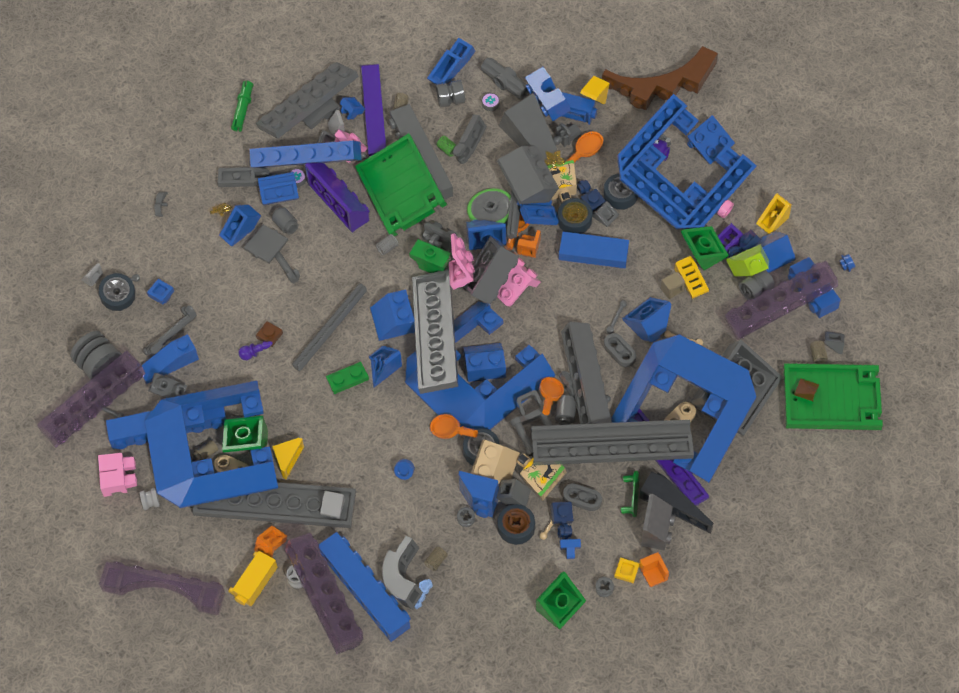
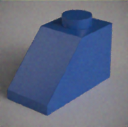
M236 205L219 236L230 246H234L254 230L261 215L250 205Z

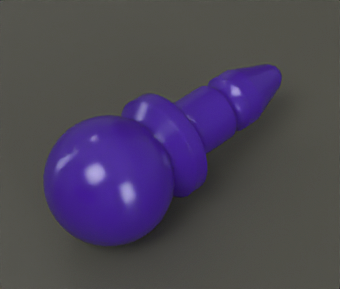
M268 341L257 345L252 343L250 346H242L238 352L239 357L242 360H250L253 356L256 357L258 355L257 352L268 349L273 343Z

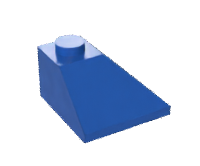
M488 220L466 222L469 250L483 249L490 236L506 246L505 223Z
M650 297L622 319L642 340L654 342L666 331L672 304L670 301Z

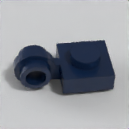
M587 180L578 181L576 189L580 194H585L581 196V199L591 206L592 212L596 211L606 202L597 189L589 191L591 186Z
M750 229L742 235L738 242L740 244L739 247L734 246L729 249L728 257L735 256L736 252L739 254L755 247L762 239Z
M552 502L550 505L552 524H560L557 528L558 537L563 540L568 539V537H572V527L568 524L574 521L572 502Z

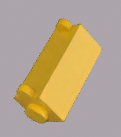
M260 551L253 553L254 558L234 588L230 587L228 590L229 593L234 595L235 601L241 605L247 604L252 606L278 568L275 559Z

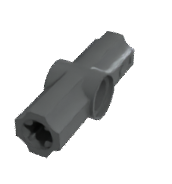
M486 58L484 60L481 70L494 80L497 87L501 90H508L518 99H524L529 93L525 87L527 84L517 77L512 68L503 67L493 58Z

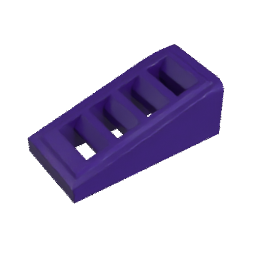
M731 223L718 235L727 253L731 247L740 245L738 242L743 233ZM733 234L735 238L732 239L729 235ZM725 238L730 241L729 244L724 241Z

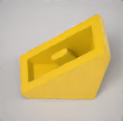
M593 76L580 93L605 104L609 82Z
M776 193L756 224L769 234L774 232L789 219L792 204Z
M296 438L272 446L284 479H287L304 448L302 438Z

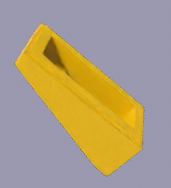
M692 256L675 263L674 270L679 272L685 280V288L692 299L709 292ZM701 285V287L695 290L692 289L695 286Z

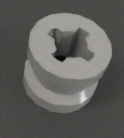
M152 488L148 492L140 491L144 510H148L149 507L153 506L156 508L160 507L156 488Z
M294 564L288 568L286 575L289 585L293 588L305 586L308 581L306 569L300 564Z

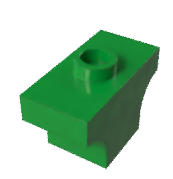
M419 239L409 253L410 258L417 262L419 269L428 273H435L438 270L444 271L452 257L450 252Z

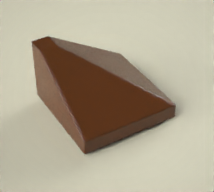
M800 379L794 395L813 401L819 384Z

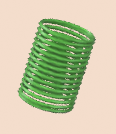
M442 136L437 142V147L449 157L453 156L450 152H452V149L454 150L456 144L448 137Z

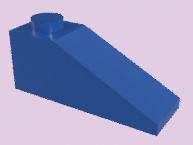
M187 334L170 342L141 365L139 370L146 384L152 382L154 373L165 376L199 360L196 348Z

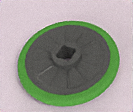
M495 188L480 191L472 197L468 204L467 213L470 220L506 223L508 221L511 195L504 190Z

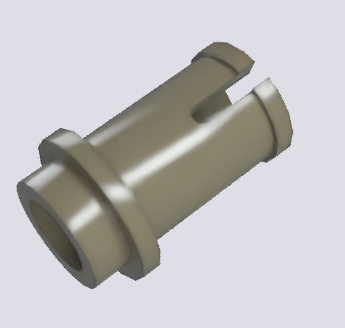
M210 440L200 449H195L192 455L196 461L205 460L219 449Z

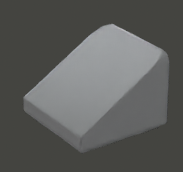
M336 110L328 121L330 133L333 135L338 130L345 132L339 110Z
M97 263L81 280L89 286H93L103 275L100 264Z
M325 491L320 514L340 519L345 502L344 495Z

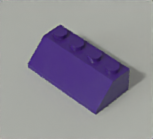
M325 163L305 164L308 185L351 232L369 221L370 211L364 203L361 204L357 195L353 191L350 192L346 183L342 179L339 180L332 168H328Z

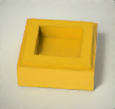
M620 557L614 578L634 584L640 563Z

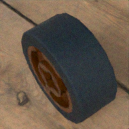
M514 504L507 506L498 516V533L504 541L510 544L518 545L529 541L535 532L534 514L523 505ZM518 522L520 523V526L513 525V523Z

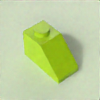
M761 244L726 259L734 276H753L769 269V259Z

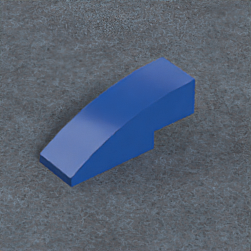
M458 38L450 51L446 50L427 79L436 85L448 84L476 52L474 47Z

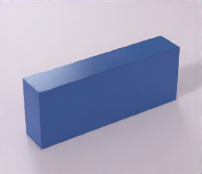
M562 232L559 260L626 269L629 240Z

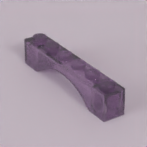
M116 561L113 563L106 562L99 582L103 592L118 595L141 588L155 587L168 589L186 597L199 612L219 615L225 596L224 588L218 582H202V580L195 577L187 579L179 574H163L159 570H144L136 565L129 567Z

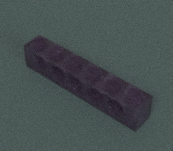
M827 261L816 263L811 269L799 272L794 278L781 282L776 288L764 291L761 296L747 300L744 305L738 308H732L725 314L726 322L736 339L739 340L838 287L837 277ZM812 279H818V280H819V281L816 282V283H811V282H810ZM796 288L802 289L800 292L793 291ZM779 297L785 298L783 301L776 300ZM762 306L768 307L766 310H760ZM745 315L751 316L749 319H742Z
M125 351L37 424L39 430L55 448L65 443L73 433L79 431L85 423L95 418L104 407L109 406L120 394H124L132 384L138 382L143 377L145 372L142 365L128 351Z
M311 533L289 540L285 551L336 654L358 647L364 639L362 629L357 626L353 611L348 608L345 596L339 590L336 578L330 572L327 560L319 550L317 540L313 538Z

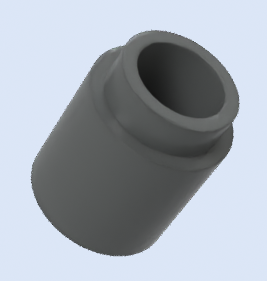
M278 208L274 211L272 221L284 233L290 235L298 229L297 219L286 208Z
M562 395L557 401L555 420L559 424L570 425L575 421L576 402L574 397Z

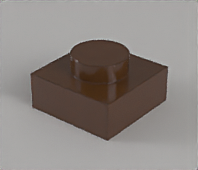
M266 321L256 334V338L262 342L271 341L273 343L271 347H273L283 334V330Z

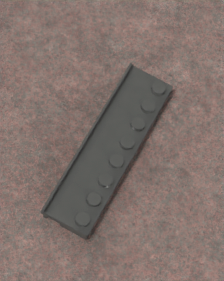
M690 419L531 426L534 466L693 459L694 457Z

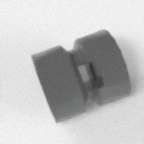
M461 80L452 81L450 85L446 83L436 85L440 108L450 106L451 103L455 105L465 103V94Z
M766 270L747 277L739 283L742 295L751 303L756 302L763 297L762 294H767L775 288V282Z

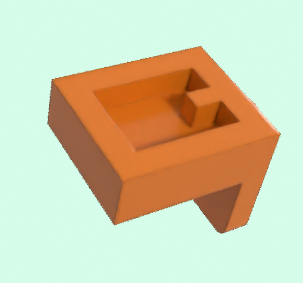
M270 526L257 537L254 551H260L273 558L274 551L286 542L287 535L274 526Z

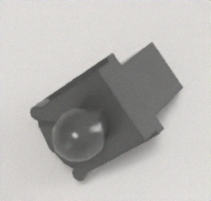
M560 123L556 127V136L553 137L555 145L560 143L564 147L570 145L572 140L581 136V130L576 124L567 128L565 124Z

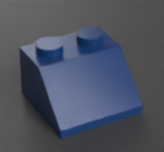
M406 290L389 293L370 307L379 341L415 333V320Z
M501 343L463 347L468 382L506 378V364Z
M459 471L460 492L470 508L479 517L493 518L498 502L496 498L499 491L498 480Z

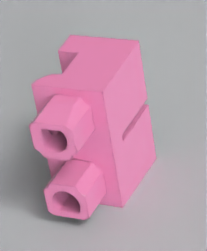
M122 453L98 455L100 489L104 497L112 496V493L115 492L127 493V488L137 486L136 474L126 475L127 470L136 469L134 457H123Z

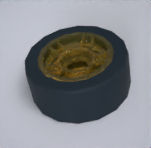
M579 198L565 200L558 209V225L560 229L570 233H585L592 224L591 206Z

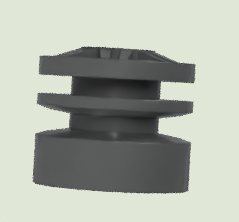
M92 331L80 338L70 354L71 360L94 383L104 381L119 368L123 359L122 353L114 345L110 344V341L99 331Z

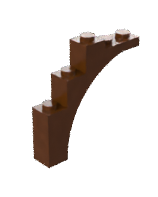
M702 46L689 62L667 74L647 78H631L620 76L605 69L602 74V80L609 82V89L618 91L623 96H629L630 104L635 108L647 110L656 95L662 100H668L673 94L677 95L681 87L689 92L698 94L717 64L718 53Z

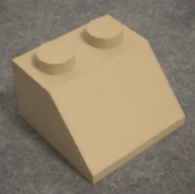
M482 440L471 474L498 480L500 487L501 480L512 478L520 453L488 440Z

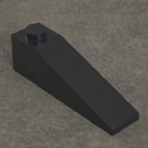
M651 471L640 490V499L648 502L649 495L654 494L673 506L672 514H675L676 517L711 534L714 523L663 474H656Z

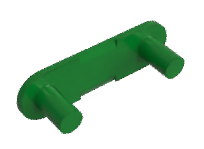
M634 471L633 475L623 476L624 482H633L632 505L621 507V513H632L633 517H637L639 473Z

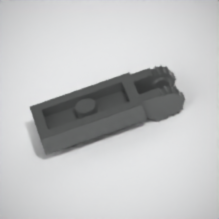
M480 115L472 116L459 144L454 147L453 154L458 157V162L461 164L466 163L470 159L487 128Z
M253 167L219 168L218 187H254L255 185L259 187L256 176L269 177L270 171L265 168Z

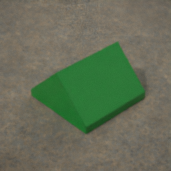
M712 226L683 229L681 231L703 270H707L728 257L727 251Z
M562 571L536 599V611L555 627L561 629L586 602V599L568 575Z

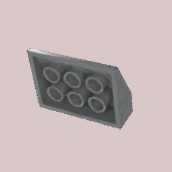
M738 340L729 344L722 357L749 370L757 396L737 432L743 436L783 377L742 340ZM699 388L690 402L702 412L710 393ZM704 413V414L707 415L708 417H710V418L714 419L715 421H717V419H715V418L709 416L708 414Z

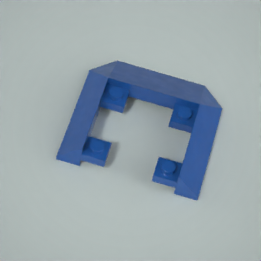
M673 94L617 155L620 180L676 229L700 228L706 225L757 165L744 154L740 157L726 145L714 160L727 173L708 193L694 181L682 193L656 170L666 156L653 146L672 124L687 135L699 121L685 109L687 105Z
M477 302L454 320L455 343L478 325L490 335L503 325V319L491 309L490 304ZM528 345L515 356V360L524 369L498 390L487 379L473 389L458 374L459 387L420 394L418 390L416 351L407 357L405 383L438 416L442 414L452 415L459 421L460 427L464 426L474 430L480 428L491 430L518 407L516 403L518 397L533 390L538 391L540 383L544 378H554L556 375L543 353L540 355L533 347ZM456 350V358L458 361L461 358V354Z
M679 334L653 342L616 408L611 423L639 422L634 417L652 385L669 393L677 377L710 393L702 412L717 419L700 452L694 451L693 459H674L673 461L674 464L710 483L757 396L749 370Z
M258 381L161 399L145 420L158 495L177 507L184 508L278 489L270 446L251 450L253 466L214 473L211 458L192 462L186 429L205 426L203 411L242 403L244 418L264 414Z

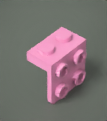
M455 233L451 235L454 260L449 262L450 285L453 290L474 281L473 272H475L472 261H474L472 253L465 249L461 237L458 238Z
M518 258L516 267L511 269L508 274L507 282L498 291L497 297L508 307L514 304L528 286L537 287L541 283L536 278L538 275L532 269H527L524 266L525 262L521 258Z

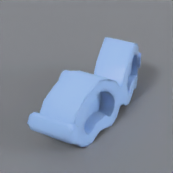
M430 579L419 583V588L423 594L416 603L415 609L422 606V602L426 597L425 594L429 593V589L433 587Z

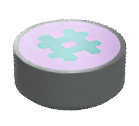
M487 93L482 97V107L485 110L494 111L499 107L500 101L496 94Z
M301 169L290 171L294 172L297 187L303 186L306 182L305 172Z

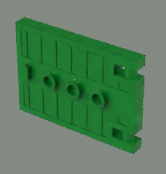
M409 133L355 166L389 235L392 234L395 237L398 235L396 232L398 229L402 228L405 231L435 213L434 208L440 205L443 208L448 205L413 137Z
M784 363L786 428L882 430L883 421L879 420L882 414L880 378H876L879 374V365ZM800 379L819 384L813 401L793 394L797 389Z

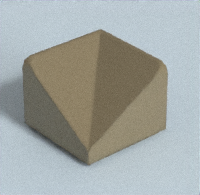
M675 272L662 279L661 290L668 299L684 292L685 280L679 272Z

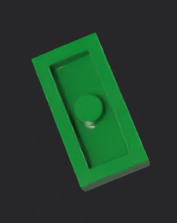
M358 362L327 375L326 380L333 394H337L368 381L369 376L362 362Z

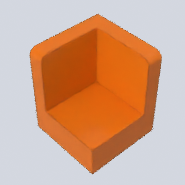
M537 230L535 236L523 234L522 238L518 240L517 254L536 258L541 240V231Z
M659 552L640 559L639 568L649 587L668 580L669 571Z

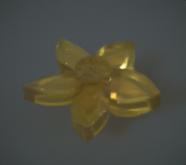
M546 151L548 159L545 160L546 165L551 164L553 170L557 168V164L562 165L565 163V160L560 157V151H556L554 155Z
M222 203L217 207L212 206L213 210L210 211V214L218 212L223 217L224 212L232 209V206L226 205V203Z

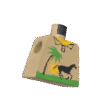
M574 161L548 165L547 167L559 187L552 200L560 198L561 203H563L565 200L571 199V195L576 194L577 188Z
M524 453L517 460V463L524 468L520 473L521 478L542 501L567 473L565 467L560 464L534 466L533 458H529Z

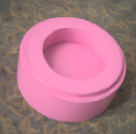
M726 200L720 207L717 215L725 218L731 212L734 203Z

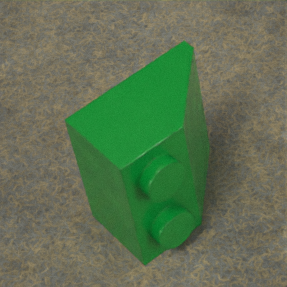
M263 416L227 419L224 421L223 453L261 449L267 446L268 428Z

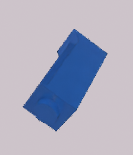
M561 92L571 109L562 117L588 122L590 125L592 118L595 119L598 109L595 108V100Z

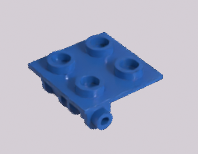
M713 115L687 136L689 139L687 145L690 148H696L709 164L715 161V157L726 145L731 147L735 144Z

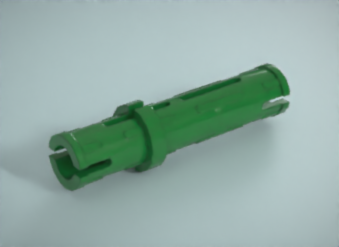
M243 81L241 92L237 96L238 103L231 125L233 131H238L239 128V132H241L243 129L248 104L252 100L251 92L254 84L250 81H247V84L246 81Z

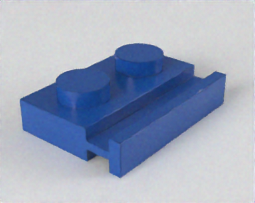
M294 172L258 178L263 206L299 199Z
M552 200L546 203L519 204L517 202L521 207L520 212L526 224L557 225L559 223L555 207L551 205Z

